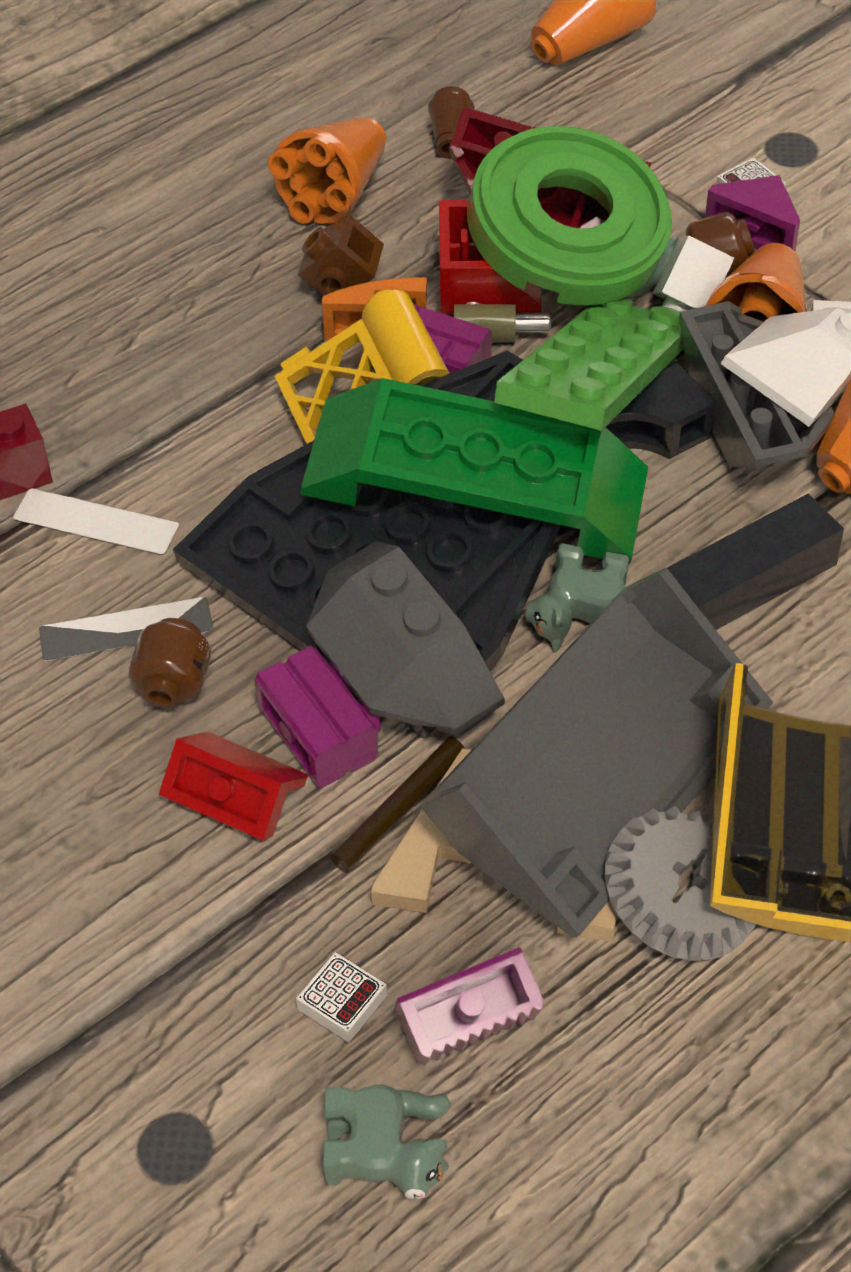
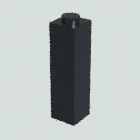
M808 493L667 567V569L717 630L836 566L844 528Z

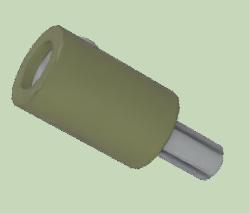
M477 302L454 304V317L492 330V342H515V332H549L551 329V318L549 315H516V304H479Z

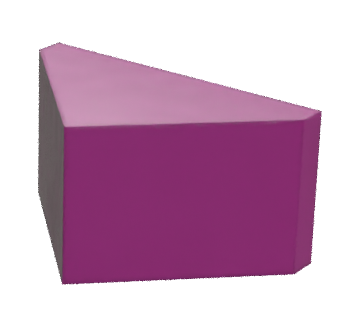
M780 175L714 184L708 189L705 218L724 211L730 212L736 220L745 219L754 249L757 250L769 243H780L796 252L800 218Z

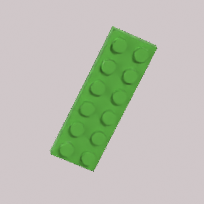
M627 297L605 304L590 305L497 381L494 403L602 431L684 349L679 323L680 311L669 307H653L651 310L633 306V301Z

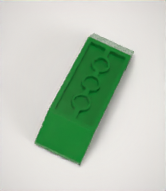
M381 378L325 400L302 482L301 495L355 506L361 483L578 528L580 530L576 546L582 548L584 555L603 559V555L606 552L623 554L629 557L630 565L649 467L606 427L600 431L497 404L490 400Z

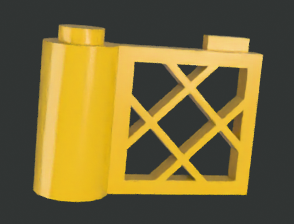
M388 289L377 292L369 299L363 309L362 319L313 351L305 347L280 363L283 370L276 374L275 378L304 440L308 444L315 439L324 403L328 398L335 377L352 379L351 390L381 378L421 386L450 373L409 295L402 290ZM361 341L364 352L358 369L339 367L344 351ZM372 366L374 367L376 373L371 372ZM310 373L322 374L313 398L298 395L294 386L296 382Z

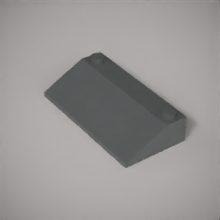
M664 568L625 587L419 806L459 854L572 938L580 936L610 900L605 882V861L609 847L619 831L633 817L639 818L652 808L658 812H665L676 806L680 813H682L715 774L719 697L734 664L742 662L669 570ZM743 665L740 703L767 711L774 702ZM738 718L736 747L755 726V723Z

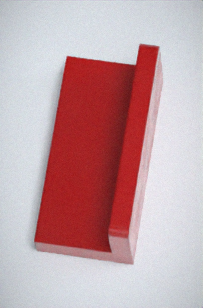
M202 732L176 739L158 795L260 840H266L274 835L287 792L305 787L308 774L213 733Z

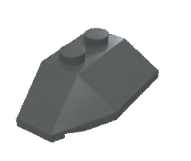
M729 301L680 311L679 323L689 375L716 402L712 432L729 466L756 468L807 456L827 431L834 417L832 407L830 406L808 427L721 364L725 355L764 322L743 315L742 309Z
M375 541L327 571L306 628L312 639L371 714L413 725L438 727L441 732L457 735L505 704L503 694L464 624L400 547Z

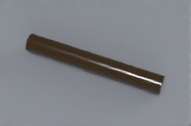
M448 737L330 855L333 864L339 870L345 873L349 872L446 774L462 748L465 749L463 744L454 737Z

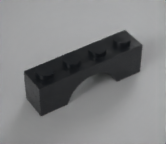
M676 363L662 370L606 428L629 449L646 450L671 459L712 437L716 401Z

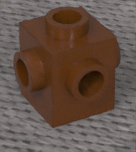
M347 213L326 229L317 228L308 236L302 246L304 257L298 275L324 296L340 289L370 282L375 278L384 243Z

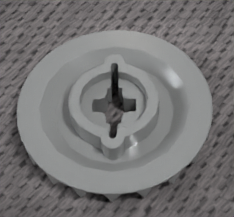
M676 806L665 812H658L652 808L639 818L633 817L615 836L605 861L607 892L616 913L626 927L651 948L665 955L689 961L711 960L732 952L742 944L756 926L754 923L733 917L710 906L713 824L702 820L699 810L691 814L680 813ZM729 838L727 875L744 899L759 901L758 894L763 882L754 877L753 866L755 859L746 858L740 850L741 838L733 840ZM695 863L696 867L693 870L694 878L692 880L693 886L688 891H684L674 903L672 898L679 888L677 885L680 880L679 875Z

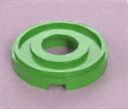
M547 126L529 129L495 146L485 156L477 169L467 205V221L472 239L480 254L498 274L522 290H525L528 281L541 288L558 292L557 303L569 305L605 304L624 298L637 291L655 273L668 244L672 229L671 209L664 189L654 172L639 156L607 136L590 130L568 126ZM559 186L579 190L596 199L609 212L610 216L606 222L593 228L578 229L565 226L553 220L542 209L537 197L538 190Z

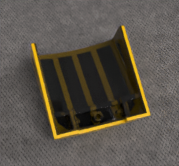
M735 663L719 697L710 906L733 917L764 927L810 937L851 942V725L792 716L745 703L748 665Z

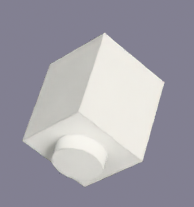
M691 236L681 237L669 258L653 294L665 299L662 307H669L678 311L704 307L714 289L724 281L734 257Z

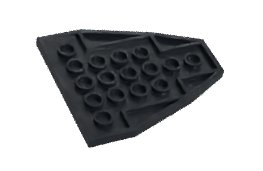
M505 351L421 386L494 401L497 381L522 362L523 359L510 351ZM313 440L249 475L173 548L178 563L299 649L303 650L309 646L316 648L325 661L329 663V659L309 635L306 628L327 571L375 541L398 546L464 624L490 671L505 652L561 525L361 483L355 506L301 495V486L314 443ZM405 723L424 738H427L437 728Z

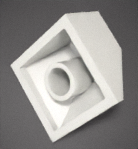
M839 307L769 317L725 355L721 364L809 427L844 393L848 382L851 380V313H846Z

